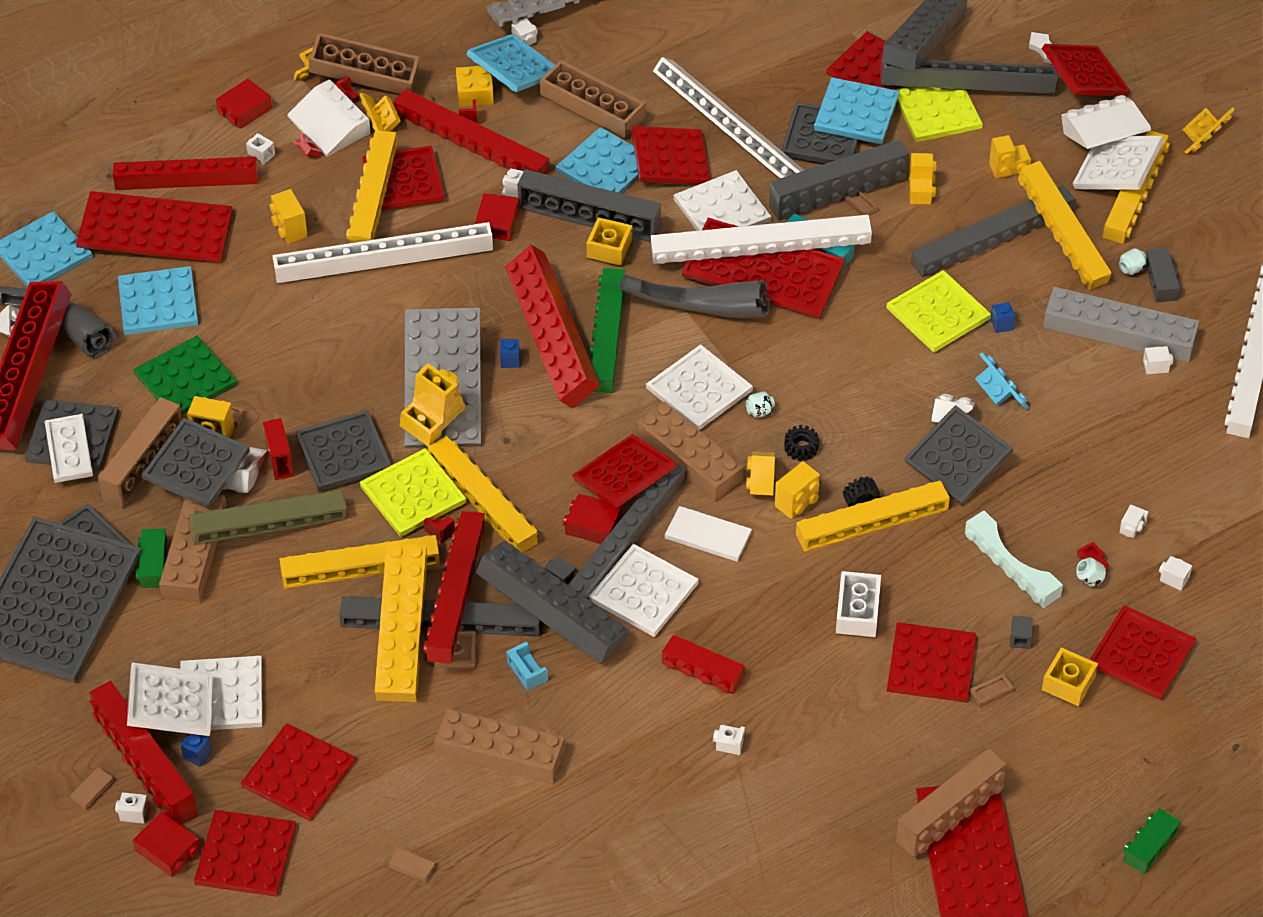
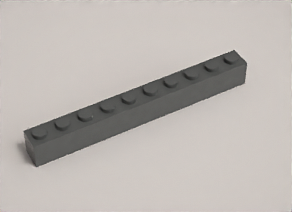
M924 60L915 71L882 63L880 72L881 85L1035 92L1043 94L1055 93L1058 78L1057 70H1055L1054 66Z
M1064 185L1057 187L1071 210L1074 211V196ZM1028 200L913 250L911 264L923 278L954 263L963 261L970 256L979 254L988 248H993L1004 241H1009L1013 237L1024 234L1029 230L1038 228L1045 224V220L1037 212L1033 201Z
M676 463V468L644 490L568 584L569 587L589 600V595L627 550L633 544L636 545L684 485L686 479L685 467Z
M342 596L339 614L341 627L380 629L382 598ZM424 600L422 631H428V627H432L431 615L432 612H436L434 609L435 600ZM466 602L460 631H476V634L539 637L541 620L522 606L512 603Z

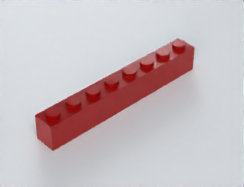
M256 156L114 162L113 180L115 190L258 184V164Z

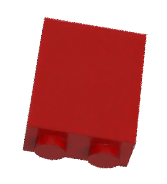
M248 78L216 99V110L219 115L227 118L232 125H236L239 129L272 108L271 96Z
M483 193L475 224L489 222L492 239L511 241L519 213V198Z
M282 418L264 421L265 442L275 481L294 477L291 453Z
M578 493L576 499L571 501L570 512L568 515H565L563 526H565L566 535L602 544L622 519V505L614 508L604 500Z
M160 812L133 839L135 851L171 877L177 872L182 871L185 864L191 858L197 856L201 849L197 836L163 812Z

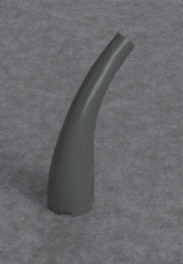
M624 275L619 285L621 291L651 302L721 317L761 318L766 317L770 310V299H767L765 293L769 289L764 280L733 282L704 287H678L656 284Z
M0 286V304L21 307L27 289ZM69 301L60 328L87 356H93L94 358L103 356L110 350L108 347L111 342H115V331L92 311Z

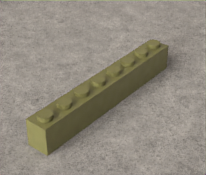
M330 490L324 493H311L306 496H293L282 500L252 503L251 505L215 509L208 512H196L190 514L188 527L193 543L196 545L345 520L347 507L341 490Z

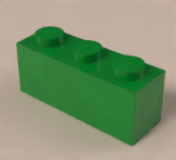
M165 528L142 529L141 537H138V547L141 548V553L137 560V564L140 566L139 569H136V580H140L141 588L160 587L159 583L167 559Z
M1161 808L1155 814L1151 813L1146 820L1144 828L1140 827L1134 836L1135 839L1125 845L1123 849L1125 853L1123 862L1145 874L1179 832L1181 821Z

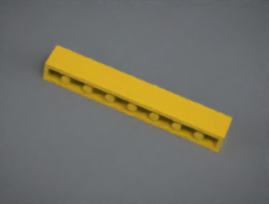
M1151 130L1147 131L1145 136H1162L1164 142L1141 188L1120 190L1104 226V239L1124 244L1126 237H1130L1132 232L1131 226H1135L1138 218L1137 213H1141L1142 201H1146L1149 193L1147 190L1152 188L1153 177L1158 175V165L1163 164L1165 157L1163 154H1167L1170 143H1167L1169 135Z
M375 131L374 137L370 138L371 149L367 151V163H364L363 166L364 176L360 177L361 188L357 190V202H354L353 205L354 216L351 215L350 217L351 228L347 229L346 238L350 243L374 240L397 148L396 132Z
M1038 161L1022 167L1018 176L1020 185L1025 188L1028 198L1033 201L1037 212L1042 215L1046 226L1051 229L1055 240L1060 243L1063 253L1068 256L1072 267L1079 273L1082 283L1086 284L1089 290L1108 283L1112 274L1042 163Z
M445 436L428 446V452L471 505L478 512L485 513V520L505 541L512 544L522 553L537 545V529L526 521L525 516L515 509L511 501L505 499L501 490L496 489L492 485L490 478L485 477L481 473L480 468L470 461L468 455L459 449L455 441H451L448 436Z
M941 481L930 482L903 492L893 493L882 498H875L872 501L841 508L834 512L803 519L796 522V536L805 552L948 510L950 497Z
M436 535L279 558L283 587L285 589L384 574L386 543L426 544L428 553L427 567L440 565Z

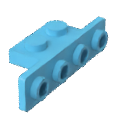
M983 352L979 355L989 367L977 376L975 380L994 403L1000 406L1013 394L1018 402L1028 410L1027 398L1021 392L1018 394L1015 391L1017 386L1011 380L1007 381L1005 379L1007 374L1000 367L997 369L994 366L996 361L990 355L986 356Z

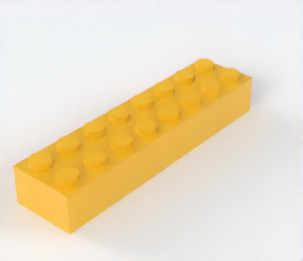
M386 543L375 680L376 701L417 702L428 557L426 544Z

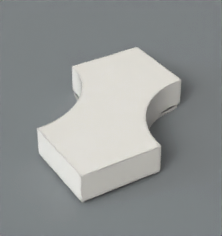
M1032 32L1029 49L1037 51L1042 56L1043 63L1052 64L1041 49L1044 44H1052L1049 40V35Z

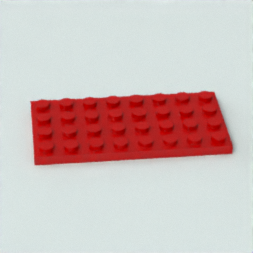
M90 191L76 247L221 263L233 206Z
M708 217L702 230L738 226ZM803 249L791 252L783 251L737 257H721L717 259L687 260L682 270V277L711 286L764 280L768 285L769 290H766L765 293L767 299H770V304L820 319L843 268L845 259L814 249Z
M940 786L916 788L917 803ZM1001 792L998 794L994 793L983 806L979 805L975 808L968 818L964 817L960 820L954 829L946 831L939 841H934L927 849L940 917H1027Z

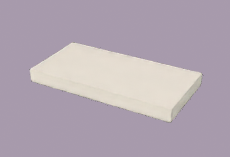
M83 414L45 420L54 482L93 476Z
M679 506L665 533V539L738 562L751 536L752 529Z

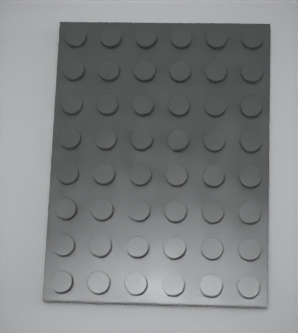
M33 517L0 579V660L76 682L140 556L141 548Z

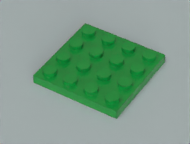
M198 335L133 369L134 374L157 401L161 397L179 404L181 415L188 413L194 396L213 399L238 386L237 380Z

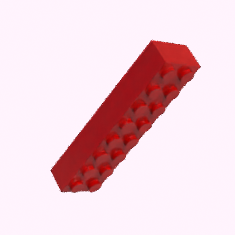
M110 680L90 691L91 700L89 704L94 711L92 716L95 722L102 724L106 737L110 736L112 738V744L116 751L120 750L122 752L124 762L133 767V774L137 779L143 781L142 785L145 791L153 795L155 805L158 808L161 807L164 810V814L180 825L197 817L193 792L147 729L127 726L128 703Z

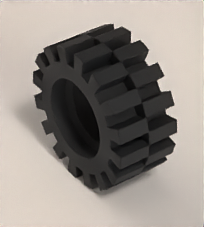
M799 425V428L794 426L793 430H788L784 440V450L787 452L788 457L791 456L793 460L798 458L797 461H801V458H804V461H807L808 457L812 459L813 455L816 456L819 448V437L813 428L809 430V426L802 428V425ZM806 441L809 444L805 446H799L795 444V442Z
M867 476L865 478L860 477L859 480L854 479L853 483L849 482V486H845V490L842 492L848 507L872 501L875 498H880L879 495H881L873 478Z

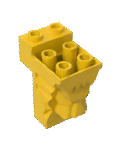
M429 363L426 364L416 374L413 402L401 412L400 427L426 446L433 444L441 436L442 430L466 409L458 389V376L452 371L445 369L439 371Z

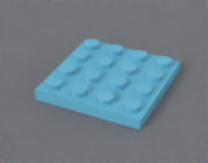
M514 34L470 48L466 54L473 62L479 64L485 71L491 73L515 92L540 84V79L555 66L554 63Z
M831 77L814 124V130L883 144L899 97V91Z
M602 127L597 129L555 166L557 173L571 181L621 194L639 179L634 146Z
M54 211L0 239V258L27 288L29 282L51 281L92 259L93 255L89 249L76 247L77 236Z
M191 266L118 276L124 335L198 325Z

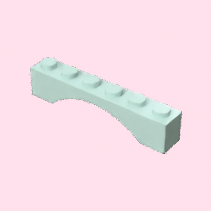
M985 511L980 512L966 522L965 534L967 538L973 541L983 553H986L995 565L1002 568L1005 574L1012 578L1021 590L1026 591L1035 603L1045 608L1061 597L1063 584L1050 572L1031 568L1013 557L1000 540L997 522Z

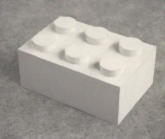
M841 572L836 622L837 634L876 637L881 575Z

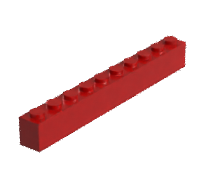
M405 89L393 101L399 117L407 119L413 124H417L442 138L448 139L485 159H489L499 166L509 170L510 168L520 171L526 169L542 174H547L550 171V158L412 91Z
M461 511L460 518H456V532L453 531L452 534L453 545H449L448 551L450 557L446 558L445 561L446 572H442L443 585H439V599L435 600L434 607L436 612H432V627H428V641L425 640L424 653H427V661L452 663L485 529V513Z

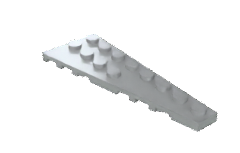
M508 0L505 3H492L491 6H487V12L496 24L501 27L503 22L512 21L514 23L518 21L519 17L530 18L536 12L539 14L547 13L565 7V3L568 2L579 3V0Z

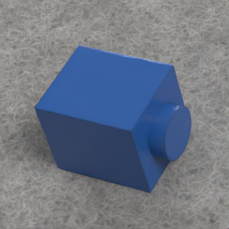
M1010 302L992 305L990 320L995 333L1014 329L1015 313Z
M500 339L501 368H519V339Z
M189 734L180 745L183 759L201 767L212 752L209 738L203 735Z

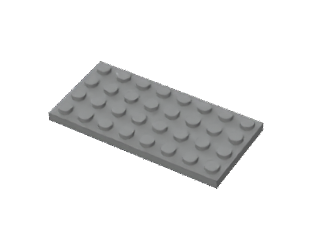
M480 308L405 309V408L413 402L416 374L426 364L429 363L439 371L441 369L452 371L458 376V389L466 409L442 430L441 436L436 441L448 436L451 441L457 443L458 447L481 446ZM405 430V448H428V446Z

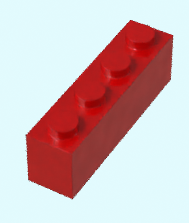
M674 634L662 650V664L666 667L674 668L686 676H692L705 684L713 685L723 692L734 694L744 678L745 665Z

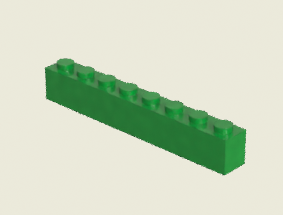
M603 268V274L599 275L598 286H601V289H597V299L599 302H596L595 313H598V316H594V327H596V330L592 331V341L595 342L590 347V355H593V359L589 358L600 383V387L594 392L613 393L624 292L619 289L622 277L625 275V269Z

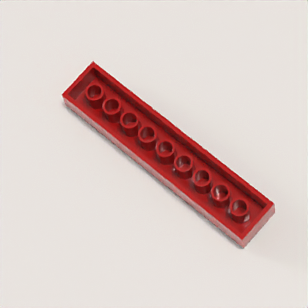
M529 245L509 262L505 269L560 402L574 408L599 388L600 383L545 252L533 245Z
M62 281L29 282L0 362V450H17L72 295Z

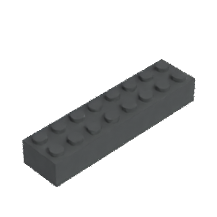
M924 0L884 43L882 63L915 71L965 16L967 0Z
M899 139L771 181L769 207L777 220L780 221L790 218L794 213L798 215L843 200L845 195L853 197L858 191L862 193L869 192L873 189L902 181L907 178L909 152Z
M526 169L517 184L519 209L592 228L598 217L632 225V238L651 242V235H658L661 229V203Z
M504 540L481 558L476 574L600 664L622 648L630 631L591 603L590 600L584 598L573 588L566 585L558 577L548 572L544 567L523 554L512 544Z

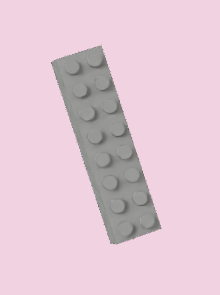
M1053 287L1045 312L1043 328L1143 352L1145 348L1167 346L1169 354H1172L1173 359L1189 362L1199 321Z

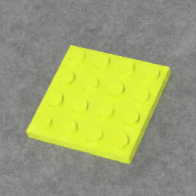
M914 86L894 89L899 91L897 104L915 142L977 130L983 126L966 89L922 88Z
M944 270L889 301L886 306L932 352L938 351L991 319V313Z
M426 448L360 481V487L400 537L423 526L426 517L433 521L466 503V497Z

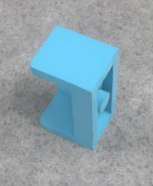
M524 642L506 651L507 664L527 691L548 681V670L546 667L542 669L539 667L530 654L528 642Z

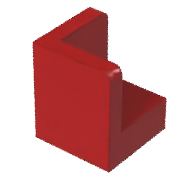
M348 76L334 83L353 103L360 101L359 95L351 88V81Z
M473 99V108L459 109V115L477 123L476 99Z
M449 516L444 520L437 518L434 521L426 517L424 519V530L431 536L436 535V540L442 543L455 531L454 520Z

